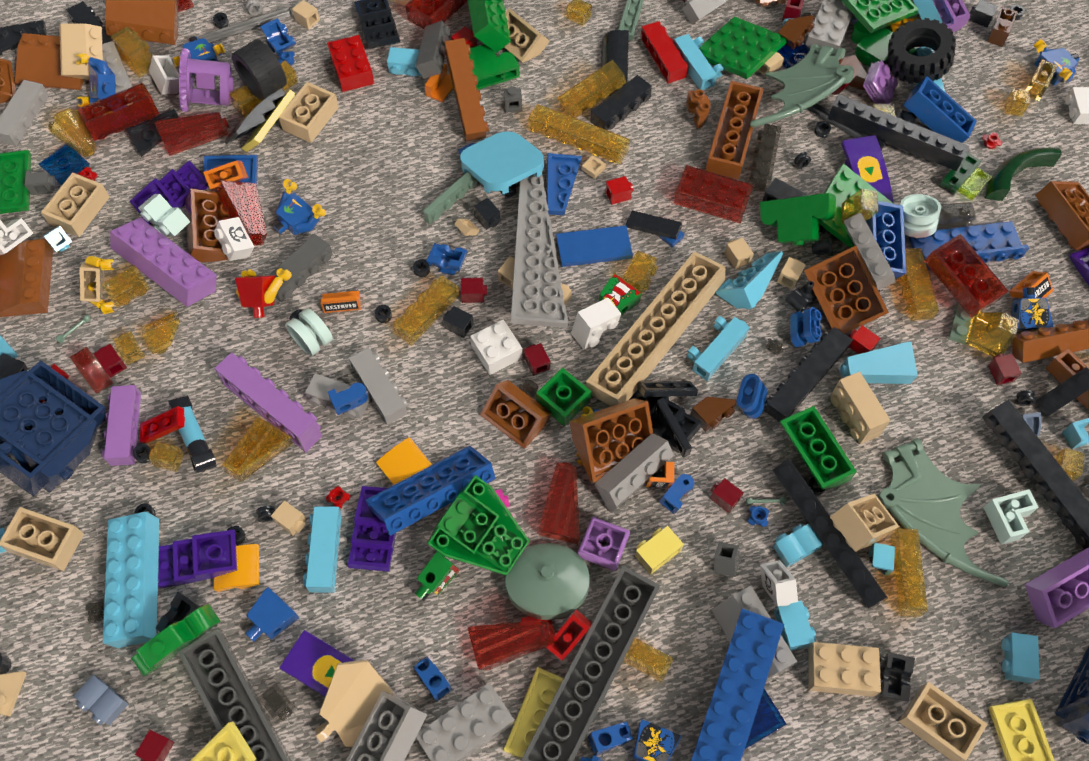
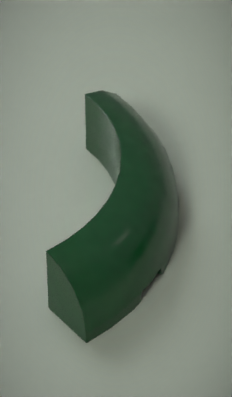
M1052 147L1035 148L1011 156L992 174L987 184L985 199L1003 201L1011 189L1012 177L1028 167H1054L1062 155L1061 149Z

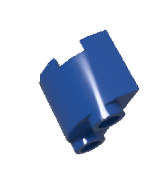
M278 18L260 26L262 33L267 38V44L276 54L296 45L293 36L286 34L288 30L285 24H281Z
M434 243L426 261L430 266L433 264L440 268L439 272L454 275L455 272L460 271L468 253L466 249L461 247L451 250L446 244Z

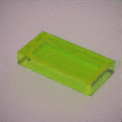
M977 167L962 184L958 192L973 201L992 176Z

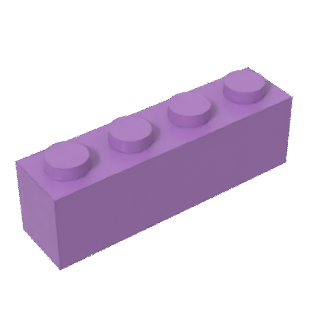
M136 385L112 386L111 394L108 395L110 407L106 413L108 426L104 432L106 445L102 450V456L110 466L135 464L133 450L137 445L141 392Z

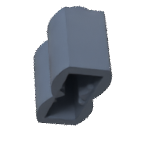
M94 674L74 695L78 700L76 705L85 712L89 709L93 713L91 718L99 725L103 723L111 725L129 704Z

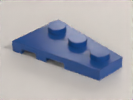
M257 155L204 156L203 172L236 160L242 161L248 178L235 183L257 189Z

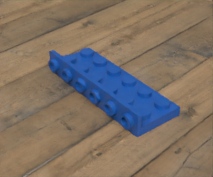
M1012 221L936 230L931 236L923 238L908 237L920 270H933L939 267L950 268L955 265L967 266L971 263L984 264L995 260L1000 262L1011 258L1016 260L1022 258L1029 249L1028 245L1021 244Z
M468 446L366 499V503L385 524L388 534L393 535L452 503L474 475L489 483L495 479L492 463L473 447Z

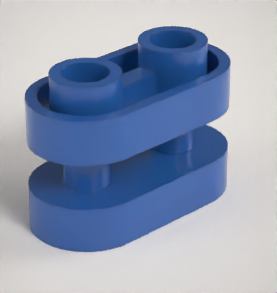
M811 307L805 309L804 313L799 311L791 314L790 336L795 347L805 346L807 341L814 343L820 340L822 335L820 329L821 313L816 308Z
M748 374L742 379L737 397L738 406L751 419L757 418L762 414L768 392L758 375Z

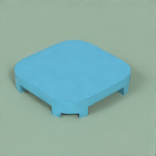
M509 131L490 136L466 148L460 155L461 168L464 174L469 172L484 185V191L487 193L502 191V194H506L509 192V186L531 175H535L538 178L542 175L544 168V157L541 151L519 134Z

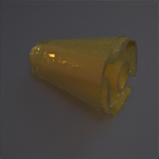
M67 108L54 115L53 123L49 122L48 124L51 134L83 157L92 156L96 151V144L78 110L72 111L71 108Z

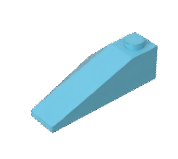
M782 251L766 253L751 263V268L738 272L739 277L733 281L730 278L718 288L716 294L737 309H751L755 307L756 303L762 298L783 256Z

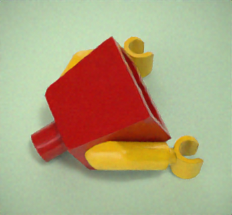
M279 268L276 271L278 277H275V275L256 276V272L251 269L242 271V277H235L237 285L236 294L240 299L241 306L252 307L253 318L265 317L264 307L274 305L277 292L283 284L282 280L287 281L291 278L292 274L289 270Z

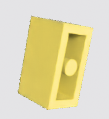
M668 526L663 530L659 528L652 534V538L649 541L643 540L636 546L635 557L651 575L682 551L684 544Z

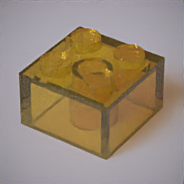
M128 26L111 35L112 41L123 62L139 78L149 73L153 55L148 51L150 47L145 40L142 41L136 31H132Z

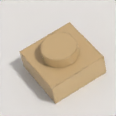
M592 155L582 165L581 170L595 179L606 168V164Z
M457 219L454 224L459 228V232L465 236L477 235L480 230L469 219Z

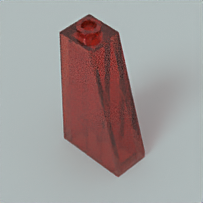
M219 112L154 122L169 156L229 135L226 129L229 127L227 120L222 118Z
M221 180L217 195L231 219L239 217L254 246L263 245L267 231L257 184Z
M557 462L539 526V536L578 545L580 528L576 467L567 462Z
M541 620L478 625L467 628L479 670L488 671L555 644V632L552 625Z

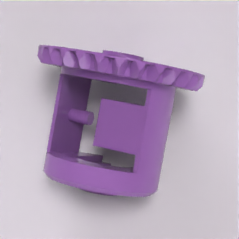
M182 48L179 68L181 111L187 112L190 108V103L229 106L231 92L233 93L231 64L229 62L191 59L190 51ZM192 73L196 74L197 88L203 89H193L194 78H192ZM216 76H220V91H214Z

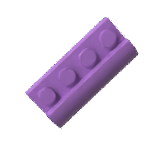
M932 0L942 22L953 32L958 31L968 22L970 14L962 0Z

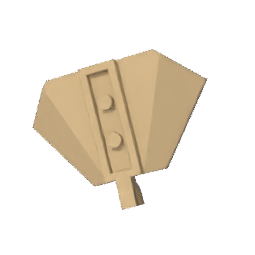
M368 660L337 664L319 714L327 721L315 729L317 732L316 737L320 742L328 738L331 732L335 730L345 747H353L382 690L394 695L392 689Z

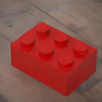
M359 35L327 42L342 92L375 84L372 69Z

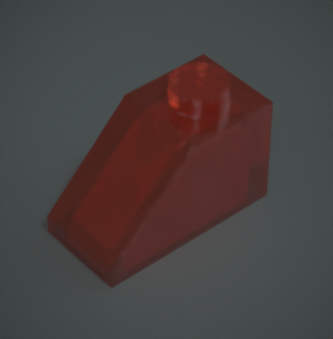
M88 347L70 356V359L96 394L113 384Z

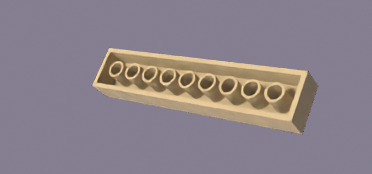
M694 251L588 378L586 384L587 388L591 390V396L610 407L628 401L636 392L638 382L645 381L725 281V266Z

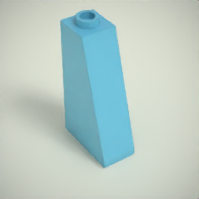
M905 342L847 357L840 367V374L845 378L860 371L867 383L911 384L918 376L912 342Z

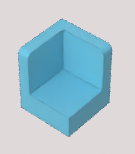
M1089 418L1071 423L1062 432L1071 449L1089 444V435L1084 428L1089 424Z
M874 543L869 548L868 555L872 557V567L884 570V575L888 576L894 570L895 546Z

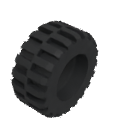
M920 18L914 19L913 22L908 21L904 23V26L898 27L891 35L888 43V66L895 77L899 76V80L903 82L908 81V84H919L926 76L933 82L935 79L939 80L942 78L943 75L948 73L954 62L956 38L953 35V31L947 28L948 26L943 22L939 23V20H930V18H924V20H920ZM916 47H928L935 51L927 56H914L908 53L909 50Z

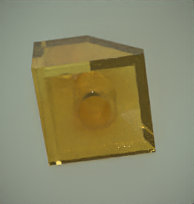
M177 311L141 326L142 335L152 354H162L171 346L180 324Z
M1003 312L974 313L966 344L993 357L1004 354L1016 336L1019 320Z

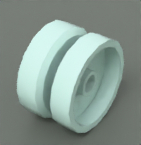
M923 194L909 195L901 200L900 205L903 206L905 235L923 238L931 236L936 232L941 211V205L938 200Z
M305 308L299 313V320L292 318L285 324L293 340L311 357L320 351L319 344L326 346L333 341V336L325 323L309 308Z

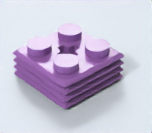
M881 60L871 64L863 87L878 108L886 107V105L889 106L894 96L895 87L898 86V80L890 73L889 66L885 65Z
M592 517L578 550V555L582 559L616 571L630 531ZM603 540L607 541V546L602 547L600 544Z

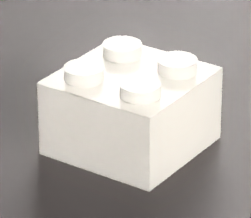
M504 319L470 336L471 347L489 375L522 359V347Z

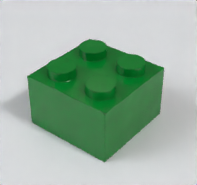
M563 367L536 392V401L552 412L551 416L564 427L591 400V390Z

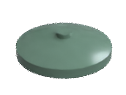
M554 543L537 544L524 549L508 575H506V591L512 604L523 614L542 620L558 619L574 612L586 599L589 591V571L584 560L572 549Z

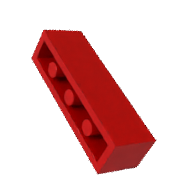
M660 21L642 26L640 38L667 83L686 78L688 64L681 57L680 51L676 49L673 39L668 36L666 28L662 26Z

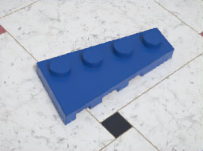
M548 153L547 205L549 215L564 216L582 156Z

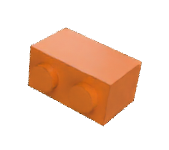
M239 160L203 172L210 189H218L248 178L243 162Z

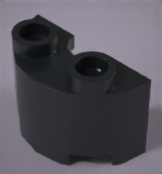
M177 592L170 603V610L162 616L155 629L162 632L171 624L182 621L190 613L200 608V606L183 593Z
M888 652L886 656H880V694L885 697L909 702L910 678L913 674L915 658Z

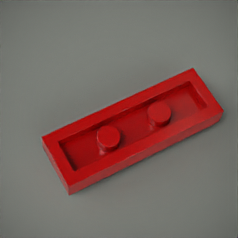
M177 406L140 423V442L149 443L183 428L185 423L184 408Z

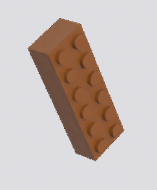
M735 81L730 82L705 171L735 179L740 178L753 130L750 122L756 119L764 88Z

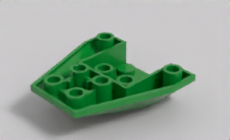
M474 475L459 492L437 523L427 544L445 557L499 574L508 575L530 540L494 489Z

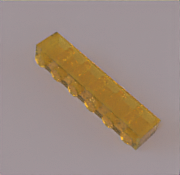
M536 104L528 117V129L533 132L559 140L566 145H572L579 150L590 152L597 157H603L613 163L621 164L629 150L630 139Z

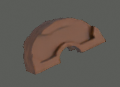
M703 90L688 91L686 106L690 113L696 115L693 118L696 129H699L708 120L711 103Z

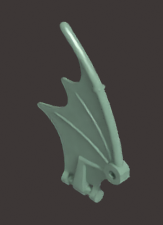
M812 44L809 53L796 65L781 71L765 72V76L784 84L785 88L781 92L772 95L771 99L779 100L785 105L773 115L751 121L750 126L757 127L799 112L802 113L803 110L833 93L842 84L850 83L854 78L853 67L849 65L841 66L839 63L840 58H844L845 49H834V47L830 46L819 47V45Z
M918 438L911 440L909 444L904 443L894 447L892 451L882 452L883 459L892 469V481L888 488L883 489L879 493L878 499L902 527L929 551L941 558L944 563H948L968 574L991 583L1008 586L1009 581L1007 579L985 572L977 567L967 557L964 550L965 542L969 538L976 536L978 531L962 521L960 508L963 502L980 488V484H963L945 476L929 459L923 449L921 440ZM915 450L918 454L914 456L912 451ZM897 457L900 462L896 463L894 458Z

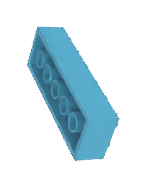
M148 512L108 520L103 644L115 648L146 643L157 635V629L155 628L157 626L159 518Z

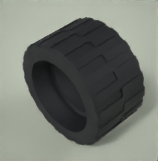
M255 39L232 53L233 65L239 77L249 91L258 99L263 100L286 86L287 79L281 64L263 41Z

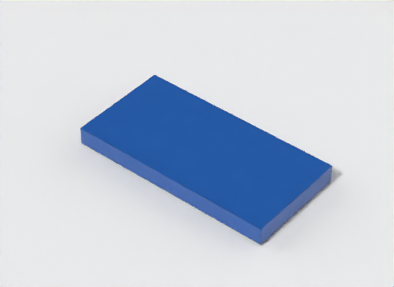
M626 225L556 234L562 267L633 258Z

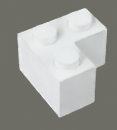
M22 218L12 220L7 225H4L0 220V255L6 254L33 234Z
M606 298L577 313L571 334L583 350L588 347H595L600 342L603 331L614 329L618 325L621 313L611 300Z

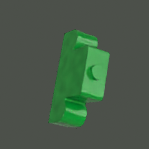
M858 20L851 34V40L857 44L854 55L860 62L869 67L872 63L874 64L881 60L887 65L888 43L893 32L887 28H882L870 33ZM916 48L909 50L908 53L914 55Z
M485 44L470 48L469 59L473 60L474 70L472 71L473 75L477 76V90L520 77V66L512 53L504 52L497 57L495 52Z
M831 193L760 202L761 221L766 225L778 228V242L793 244V246H803L804 242L818 241L819 219L829 221L836 213V198Z
M209 604L204 605L190 613L182 621L171 624L137 649V654L131 659L143 677L147 676L176 656L178 651L196 641L221 621Z

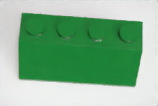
M815 406L809 407L779 422L821 489L836 488L850 481L856 474V469Z

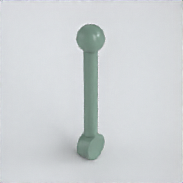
M83 316L79 323L63 335H58L56 340L59 343L64 342L69 334L85 322H89L90 316Z
M785 496L777 499H752L750 497L746 499L747 505L778 502L784 505L787 502Z

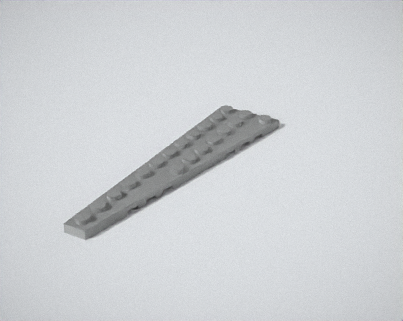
M531 175L520 181L511 323L568 328V318L563 300V290L558 271L551 221L548 214L549 209L546 202V192L544 191V181L542 175L538 178L535 175Z

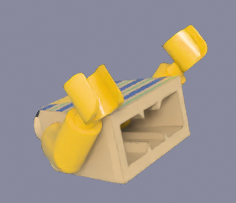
M88 256L80 266V301L90 302L97 308H100L103 314L114 312L112 310L113 302L105 303L101 297L104 289V271L114 270L111 267V262H114V260Z

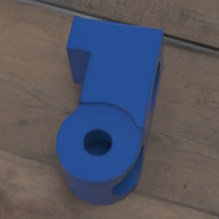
M354 383L350 388L338 393L335 389L328 391L337 415L354 409L368 400L366 387L362 383Z
M688 474L680 475L659 503L675 515L683 505L680 498L688 494L694 487V479Z
M428 656L413 666L436 702L452 691L448 681Z
M627 722L603 728L588 735L594 756L634 740Z

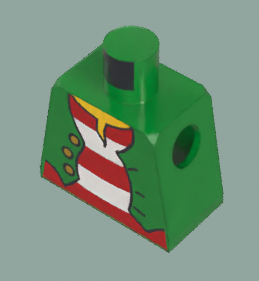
M614 273L601 291L598 302L609 298L622 316L639 304L642 293Z
M436 552L418 576L417 580L422 585L415 594L423 601L426 600L431 592L439 595L459 573L460 569L439 552Z

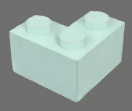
M160 194L152 195L138 208L141 211V216L146 221H150L154 228L164 236H175L190 223L179 208H172Z
M1030 489L992 499L983 508L1002 545L1020 540L1029 533L1023 517L1029 516L1039 507Z

